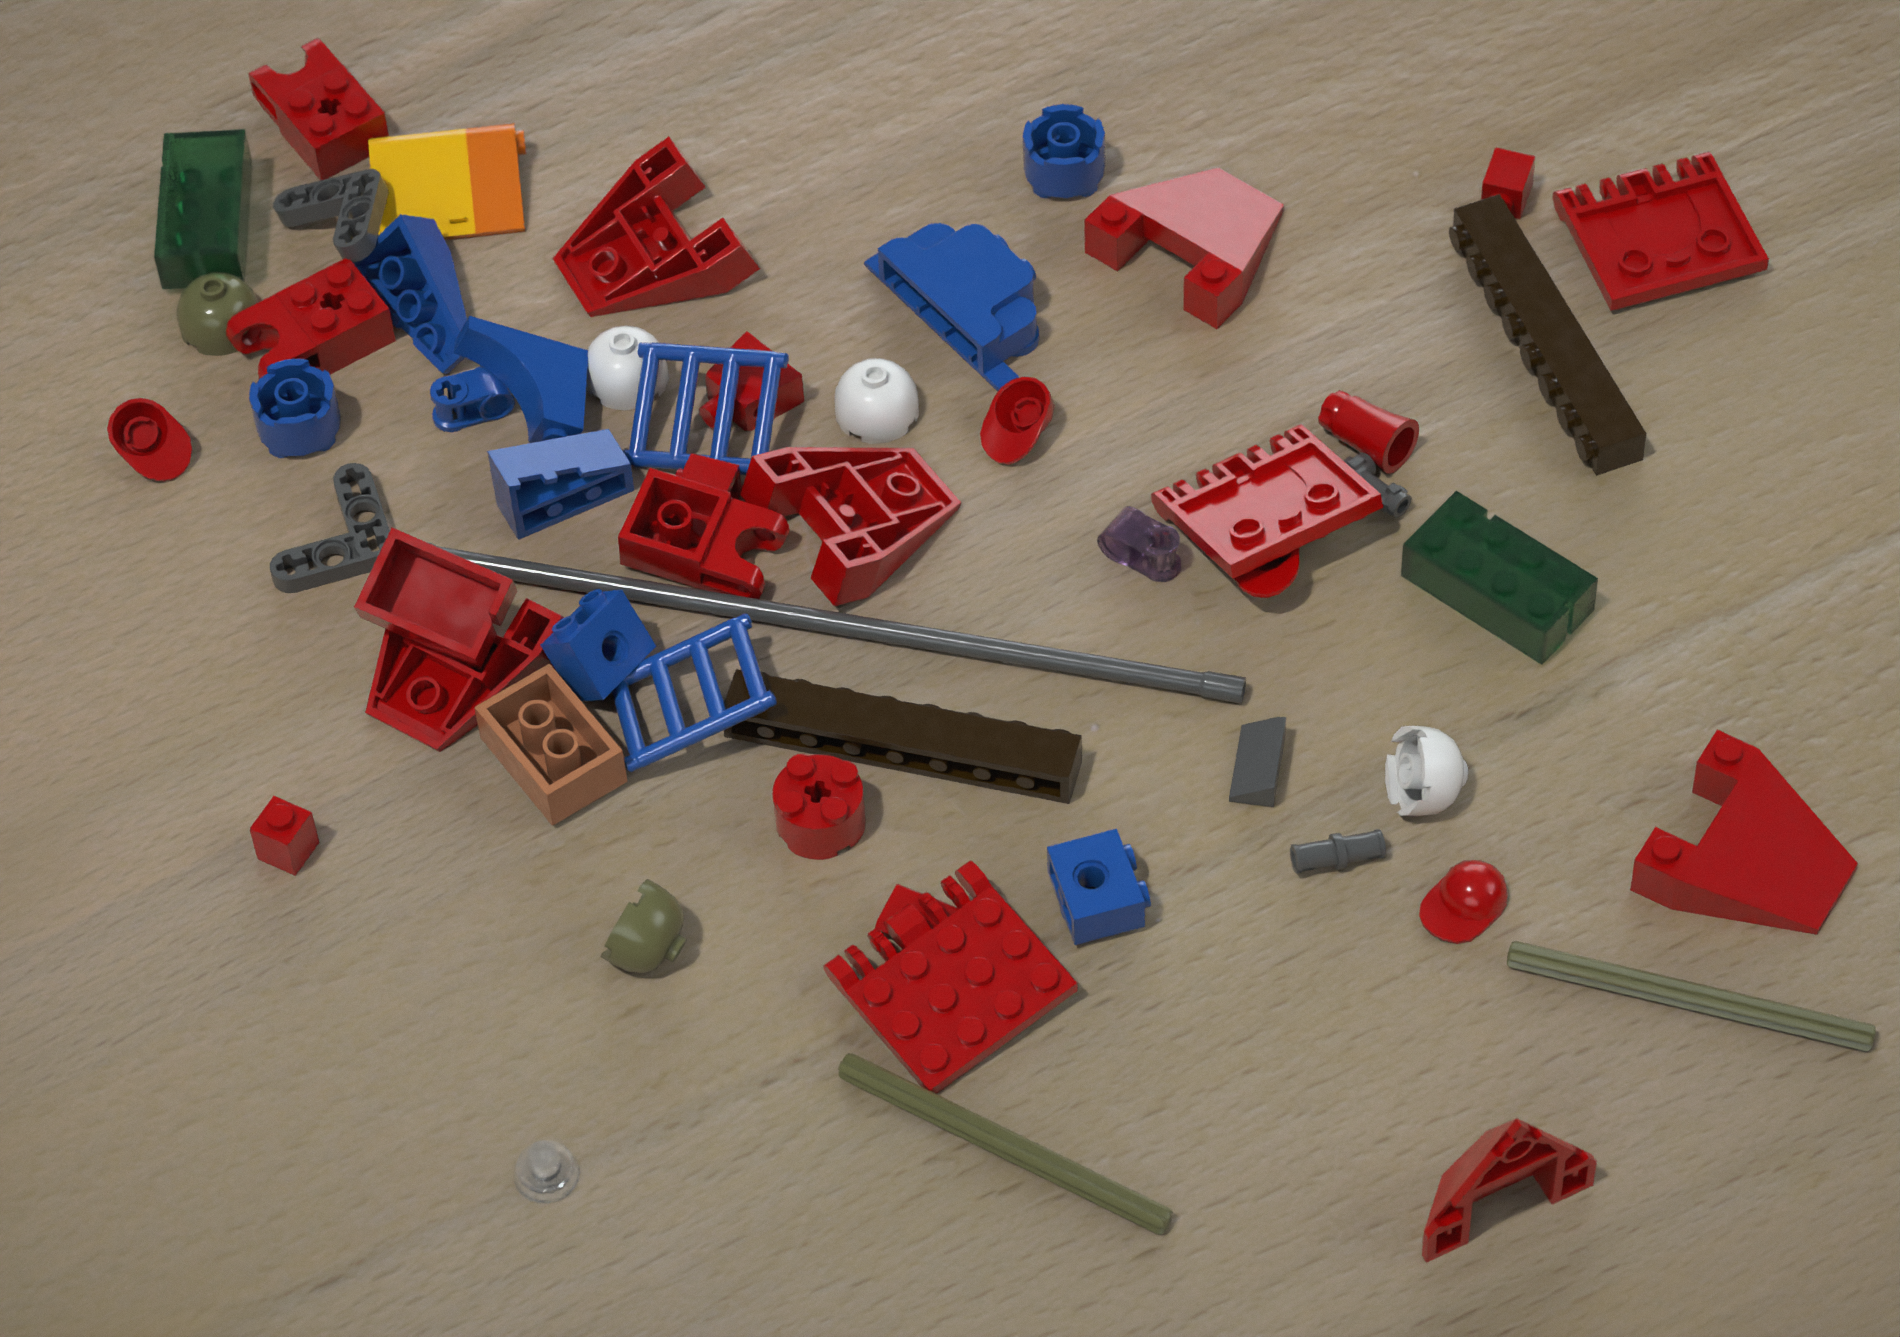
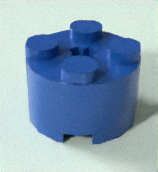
M1068 104L1048 106L1042 109L1041 116L1034 119L1031 123L1028 120L1025 124L1023 132L1024 172L1027 181L1033 186V192L1041 198L1088 197L1098 190V183L1102 180L1105 171V131L1101 120L1097 118L1095 121L1092 117L1084 114L1083 107Z
M286 359L266 367L267 374L261 377L257 384L253 381L250 385L249 401L257 433L261 442L268 447L269 453L277 458H285L287 456H304L316 451L329 450L336 442L335 435L339 430L341 417L334 384L329 372L325 369L322 372L318 368L311 367L309 361L305 359Z

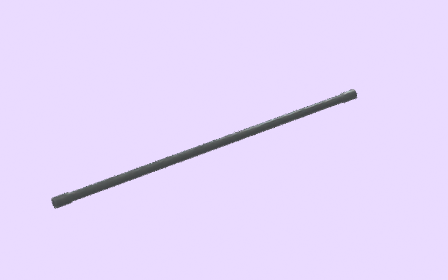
M436 546L508 577L513 581L585 593L596 589H601L602 591L623 590L627 599L730 617H738L746 613L754 621L1194 693L1205 698L1241 704L1245 694L1246 677L1211 671L1197 672Z

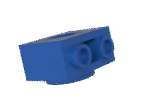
M596 589L587 593L580 599V606L570 616L558 621L552 627L553 633L541 644L542 649L557 673L581 701L604 700L656 647V644L623 590L602 591L601 589Z
M1117 828L1047 847L1048 875L1074 945L1145 927V908L1151 906L1148 888L1144 880H1136L1133 871L1137 870L1133 849L1130 844L1123 845ZM1087 887H1097L1096 889H1087Z

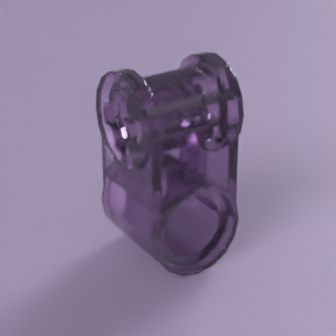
M1132 506L1124 507L1097 538L1100 550L1109 559L1145 575L1150 580L1167 582L1173 580L1181 571V559L1176 553L1180 547V536L1177 530L1145 515L1142 511Z

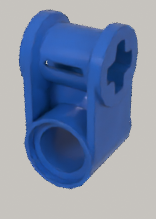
M482 366L452 376L441 377L435 380L430 388L431 400L436 405L432 412L433 423L438 429L446 432H456L489 420L501 419L507 416L515 406V400L510 390L501 380ZM445 388H447L448 397L444 395ZM453 411L456 412L457 418L455 420H453Z

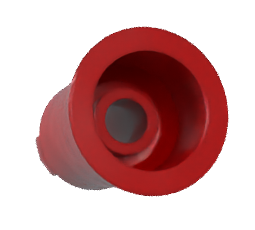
M1341 390L1335 393L1332 392L1325 399L1318 416L1320 426L1331 432L1335 438L1350 445L1360 453L1369 455L1374 463L1387 474L1396 472L1409 459L1419 436V424L1416 420L1394 414L1371 404L1359 396H1351Z

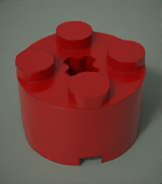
M797 754L792 756L788 760L787 766L778 774L772 790L778 835L787 843L788 849L798 856L814 860L838 856L837 851L849 845L851 849L857 844L865 830L866 817L863 785L858 769L852 762L830 755L808 756L806 754Z

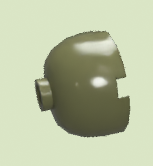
M213 272L191 281L179 297L177 306V321L183 341L187 345L189 342L191 345L196 346L198 352L204 355L224 356L238 352L226 337L227 324L231 317L238 312L258 303L254 291L242 279L229 273Z
M646 879L637 890L642 894L638 903L629 902L605 943V947L608 949L601 953L603 959L629 972L645 973L655 970L665 959L673 963L687 941L685 937L680 935L685 921L681 905L671 893L649 879Z

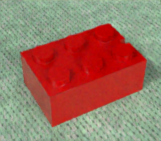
M391 527L354 608L359 617L481 670L497 636L493 623L498 626L502 625L517 593L514 581L508 577Z

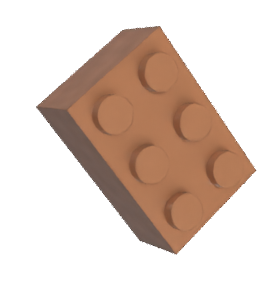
M550 663L474 707L481 740L552 826L628 782L623 750Z

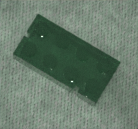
M245 129L164 133L162 148L163 167H161L154 250V259L162 290L186 288L196 278L213 272L229 273L245 282L253 164Z
M1455 491L1403 544L1401 577L1542 665L1566 640V632L1572 634L1595 610L1598 578L1499 516L1494 515L1489 520L1486 508L1460 492Z

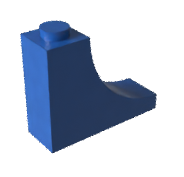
M469 316L455 339L454 354L472 360L486 368L510 390L524 414L528 429V442L534 443L582 433L584 429L589 350Z

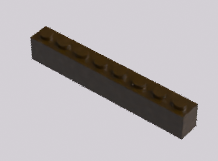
M1498 194L1454 208L1453 227L1449 228V237L1453 248L1456 251L1461 250L1466 259L1470 276L1473 280H1479L1488 306L1492 310L1496 309L1499 313L1506 336L1510 340H1515L1520 348V355L1524 366L1528 370L1532 369L1538 378V385L1542 396L1546 400L1550 399L1552 401L1562 429L1565 431L1569 430L1575 440V447L1580 459L1583 462L1588 461L1596 476L1642 461L1646 440L1644 428L1501 195Z
M735 670L724 701L726 709L750 699L742 670ZM762 671L761 675L766 690H770L776 697L777 705L723 730L724 737L814 755H830L850 762L1070 804L1082 764V735L1072 734L1064 729H1046L1027 725L1017 720L1005 721L985 717L975 712L963 713L942 709L934 704H916L886 695L875 696L859 693L845 687L833 688L812 684L804 679L791 680L771 676Z

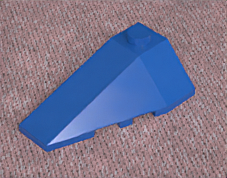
M400 214L378 235L373 252L363 260L353 262V264L388 306L392 324L396 328H402L413 339V345L441 373L448 374L465 358L454 354L455 339L467 320L451 251L434 219Z

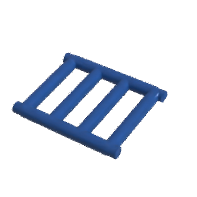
M655 342L639 343L638 356L643 359L629 450H623L631 465L673 470L684 469L690 454H687L699 365L700 363L723 365L711 452L710 455L701 456L737 464L740 467V475H746L751 461L750 458L727 457L740 366L764 368L751 453L752 458L754 455L769 452L781 368L787 367L789 355L787 353L764 350ZM659 360L683 362L670 452L646 450Z
M744 613L736 618L727 620L642 660L611 692L629 752V756L624 758L626 769L629 772L646 767L777 705L776 697L770 690H766L748 633V629L752 628V621L748 614ZM732 638L750 699L726 709L708 649ZM692 657L710 717L686 728L668 667ZM652 675L669 736L645 747L628 686Z

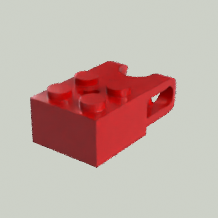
M316 38L301 46L305 52V66L299 71L283 74L277 73L268 65H263L249 72L248 75L256 101L280 128L281 135L321 181L369 157L368 139L389 137L385 112L319 38Z
M346 258L238 312L231 317L226 328L227 339L240 353L250 354L263 349H270L268 353L260 358L258 364L259 379L267 374L266 367L286 359L308 360L311 367L318 368L322 372L325 369L331 375L396 341L388 306L353 262Z
M649 468L618 535L620 564L698 589L760 599L765 588L763 573L758 566L744 560L741 556L752 549L769 551L780 549L785 543L790 528L787 520L780 513L731 498V492Z

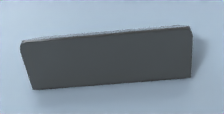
M1274 717L1241 726L1229 794L1230 802L1274 807L1286 736V717Z

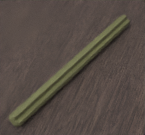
M1513 941L1507 955V965L1511 968L1854 1049L1870 1051L1875 1038L1876 1027L1873 1024L1520 941Z
M848 1053L839 1065L838 1070L841 1079L1156 1234H1164L1172 1221V1210L864 1058Z

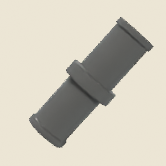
M1380 829L1343 837L1340 833L1330 834L1326 840L1299 845L1292 844L1290 847L1291 863L1296 874L1334 866L1336 870L1345 869L1348 863L1375 858L1382 859L1386 855L1385 840Z

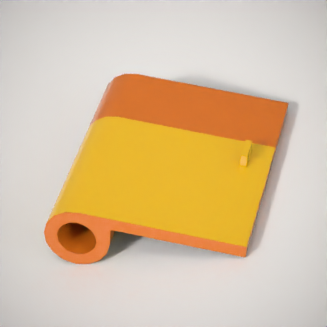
M515 123L368 139L370 169L377 170L381 174L389 191L379 234L400 214L434 219L444 240L525 232L519 155L527 154L524 130L516 131Z

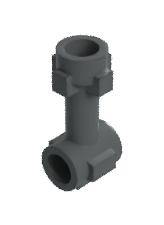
M1359 453L1355 457L1349 456L1343 460L1381 493L1383 503L1381 511L1387 512L1396 518L1402 516L1407 511L1412 500L1411 496L1407 494L1408 490L1401 485H1396L1394 482L1388 486L1374 475L1376 473V465L1369 455Z

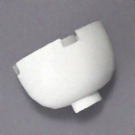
M627 325L612 327L600 333L589 346L587 391L591 396L593 393L594 396L600 398L603 406L622 411L635 409L643 359L638 356V345L640 342L659 343L647 331L639 327ZM659 360L655 394L658 392L660 396L665 391L669 380L666 360Z
M877 358L858 362L842 375L836 387V421L847 435L850 436V431L854 435L861 436V442L879 444L899 439L908 432V426L914 419L916 422L919 416L916 385L910 374L893 361Z
M1425 726L1401 727L1391 740V742H1399L1396 754L1387 755L1385 763V783L1388 799L1393 805H1396L1398 802L1400 803L1401 810L1397 812L1400 816L1438 814L1455 801L1462 786L1465 785L1468 778L1467 763L1463 760L1455 741L1442 731Z

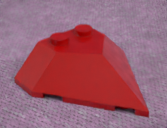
M1518 1118L1487 1130L1442 1174L1424 1229L1422 1257L1427 1263L1469 1243L1473 1202L1533 1175L1553 1205L1594 1185L1597 1161L1591 1153Z

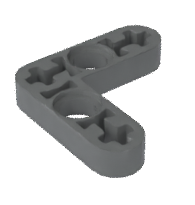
M367 169L289 188L275 198L273 209L282 224L288 227L339 216L333 244L342 259L346 258L352 262H358L369 256L376 246L389 191L381 174L377 170Z
M349 463L343 465L333 476L336 496L348 533L287 549L277 553L272 558L270 572L273 584L281 592L297 593L371 572L390 530L371 472L363 464ZM350 482H357L361 495L353 497L351 486L349 485ZM363 510L375 513V516L367 522H356L353 520L354 515ZM375 536L380 550L376 552L371 551L368 545V537ZM329 554H340L344 557L335 566H326L321 563L322 559ZM313 561V570L309 569L308 562ZM288 568H294V571L296 573L292 575H287V572L285 570Z

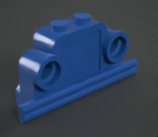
M933 223L924 226L907 238H894L877 248V254L864 261V265L997 391L1009 381L1019 378L1003 361L1011 356L1027 355L1038 346L1039 328L1037 325L1033 281L1036 280V273L1026 259H1020L1009 249L1006 241L1000 235H994L985 226L980 224H969L955 232L952 227L946 224Z

